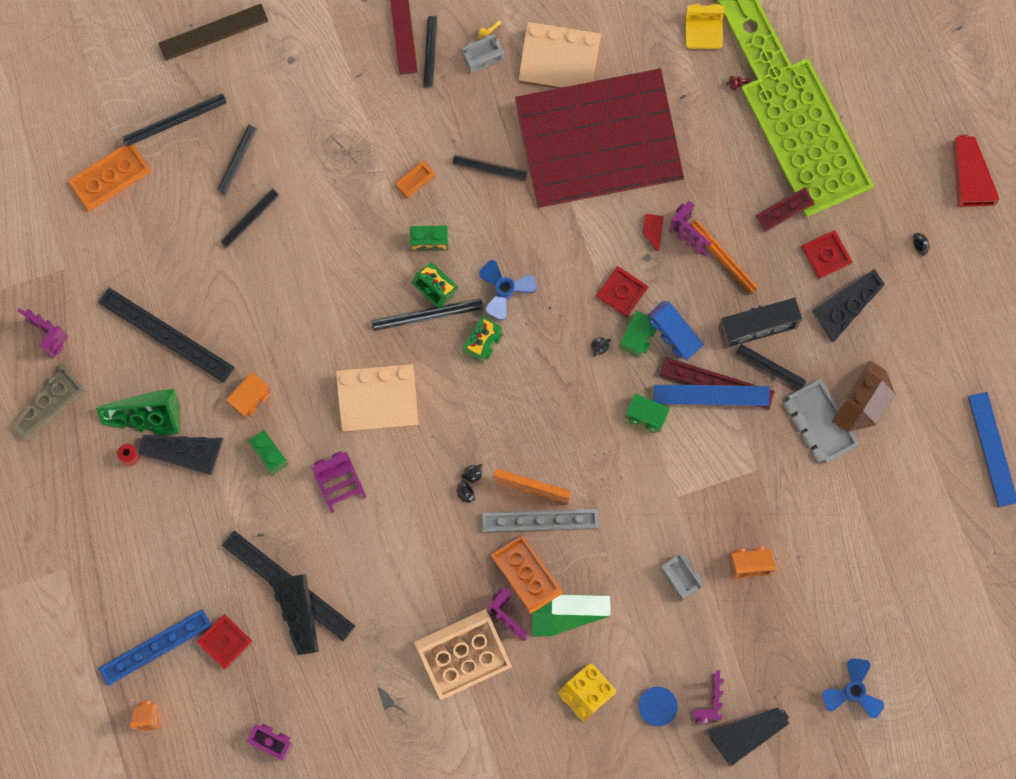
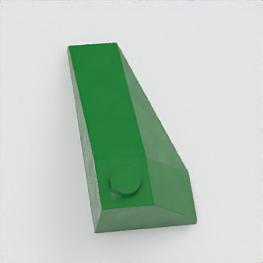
M175 389L157 390L97 406L96 408L102 425L119 428H137V431L141 432L144 430L154 431L157 435L178 434L180 432V404Z
M558 596L532 613V637L555 636L585 624L610 617V596Z

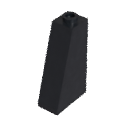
M777 707L711 730L707 735L731 767L790 724L788 722L789 716L783 709L780 710Z

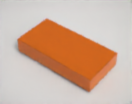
M423 160L398 180L395 186L408 199L436 175Z

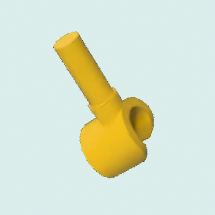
M498 20L488 30L482 27L478 38L481 39L486 35H491L501 22Z

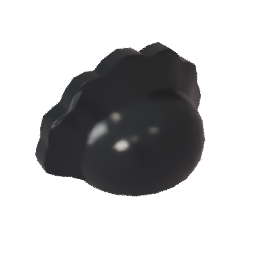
M914 233V247L922 256H925L930 249L929 240L924 234Z
M595 338L591 343L593 356L604 354L609 348L611 339Z
M483 465L468 466L464 474L461 475V478L471 483L478 482L482 477L481 469Z
M462 480L457 488L458 497L463 502L471 503L475 501V494L470 485Z

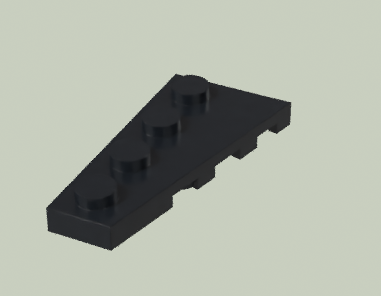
M873 269L812 310V313L832 342H835L839 335L885 284L876 270Z
M143 435L138 453L152 459L212 475L224 439L218 437L197 438Z
M306 574L269 579V585L273 587L275 600L282 609V617L288 624L289 634L298 655L319 652Z

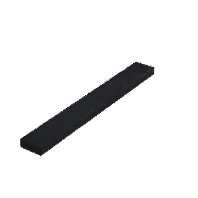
M110 287L98 302L101 306L222 383L226 382L235 369L233 365Z
M235 530L222 544L225 549L267 582L269 579L292 576ZM309 589L313 618L344 642L356 626Z

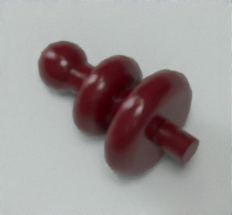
M731 75L726 86H729L732 91H736L737 87L741 88L743 86V83L748 84L750 78L745 77L742 79L741 76L735 77Z

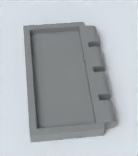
M822 379L787 397L788 401L783 403L789 416L794 413L797 414L792 418V421L798 431H807L801 436L808 448L816 447L811 453L817 463L824 461L826 464L860 445L852 431L846 432L831 422L839 408Z

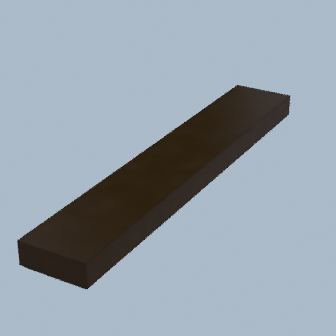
M261 3L158 44L165 61H168L269 21Z

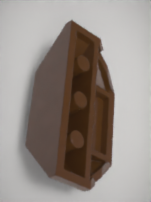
M870 360L831 422L846 432L875 426L895 395L887 371Z

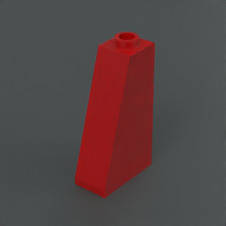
M959 135L952 143L958 207L995 206L999 201V195L975 136Z

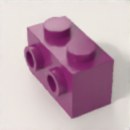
M264 723L261 726L255 724L246 742L285 761L293 745L289 741L291 737L281 732L279 735H276L272 732L273 728Z

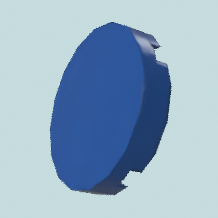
M652 687L641 695L638 709L641 718L647 724L656 727L669 724L675 718L678 704L670 690L663 687Z

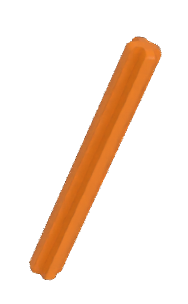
M698 220L693 221L690 226L711 242L709 247L705 246L749 294L754 293L757 290L756 284Z

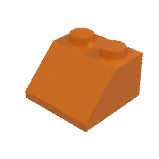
M765 547L753 548L754 551H746V549L734 550V553L730 555L732 579L772 575L776 570L771 549L765 550Z

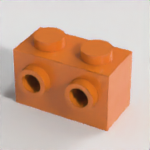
M251 372L226 401L246 419L257 411V406L261 401L265 402L269 398L271 389L257 375Z

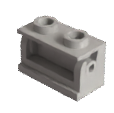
M496 34L486 35L480 41L475 43L469 42L462 48V56L471 74L505 60V52L498 39H496Z
M680 553L678 557L676 556L663 564L660 570L680 600L683 601L700 590L703 581L697 572L694 573L690 568L692 564L687 556L683 557Z

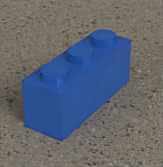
M663 300L646 315L650 320L649 324L651 327L661 333V339L673 348L672 353L678 359L688 360L704 345L671 302Z

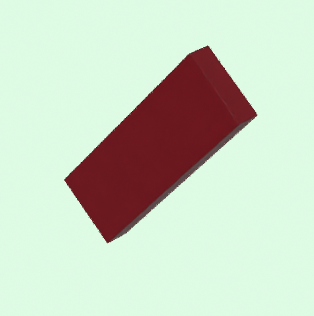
M806 187L757 214L756 217L764 231L767 232L815 205Z

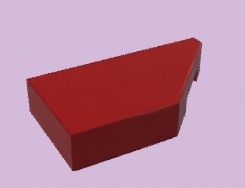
M645 213L643 235L654 246V249L659 251L664 216Z

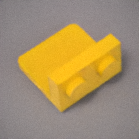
M700 4L687 5L685 21L686 47L688 49L722 48L724 6L719 4H710L709 6H701Z
M588 664L557 693L584 723L596 710L616 694V689L593 664Z

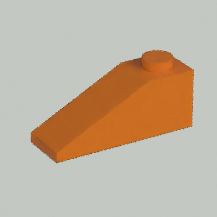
M152 701L140 702V706L134 707L130 727L140 732L160 729L158 705L152 703Z

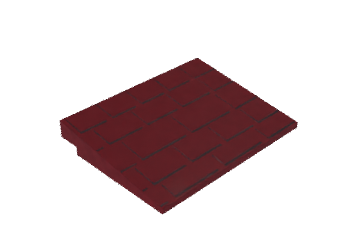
M661 68L515 96L519 125L538 208L684 180Z

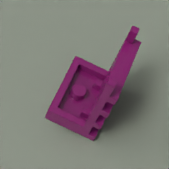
M688 201L685 205L682 203L676 210L677 214L671 220L669 231L671 233L673 231L677 232L679 240L684 238L687 241L686 246L690 247L692 245L695 248L696 254L700 252L706 257L708 253L703 249V245L705 244L709 247L711 242L687 223L692 217L695 205L691 201ZM687 229L690 231L688 236L685 234ZM695 236L699 239L697 243L694 242Z
M19 308L17 312L26 317V322L47 333L39 346L49 357L54 359L63 350V344L68 337L58 325L55 327L51 321L47 320L45 322L38 314L35 316L30 309H27L25 312Z
M342 451L332 455L331 459L326 461L321 459L311 467L331 513L335 512L332 505L361 493L363 499L367 498L347 451L344 453ZM350 472L352 473L354 478L325 490L323 484ZM353 483H356L358 486L357 489L330 500L328 497L329 494Z
M506 587L503 591L499 589L493 595V602L487 607V613L489 615L494 613L498 623L502 620L507 631L512 629L514 631L513 637L516 639L520 637L526 641L528 634L501 610L511 599V592Z
M716 670V674L713 673L711 710L694 709L691 711L690 720H695V724L706 725L709 721L719 722L722 719V715H718V710L723 707V703H719V698L723 695V691L719 689L724 683V679L720 678V670Z

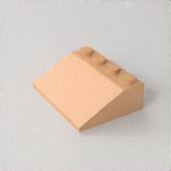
M528 22L519 82L562 88L594 81L601 34Z
M413 364L336 371L342 432L419 425Z
M486 609L414 642L440 700L512 667Z

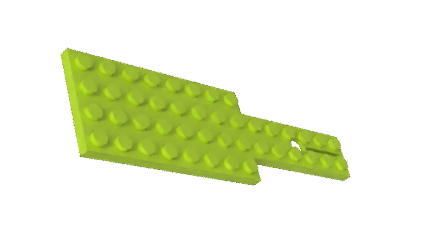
M716 0L720 6H724V17L756 78V81L742 86L741 90L793 193L806 187L815 205L803 211L805 217L808 218L872 190L874 184L809 58L793 65L791 64L759 0ZM746 21L756 23L757 30L753 33H748L744 30L743 24Z

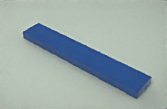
M654 384V401L660 404L769 406L770 386Z
M988 392L970 395L968 400L997 506L999 508L1016 504V492Z
M201 609L98 669L106 684L110 686L210 629L212 624L204 610Z

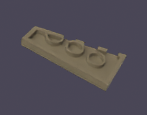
M63 363L59 366L55 376H51L48 380V384L43 391L36 395V400L32 405L25 409L13 425L26 441L87 392Z

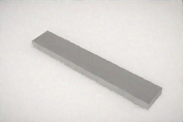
M598 509L482 513V533L599 529Z

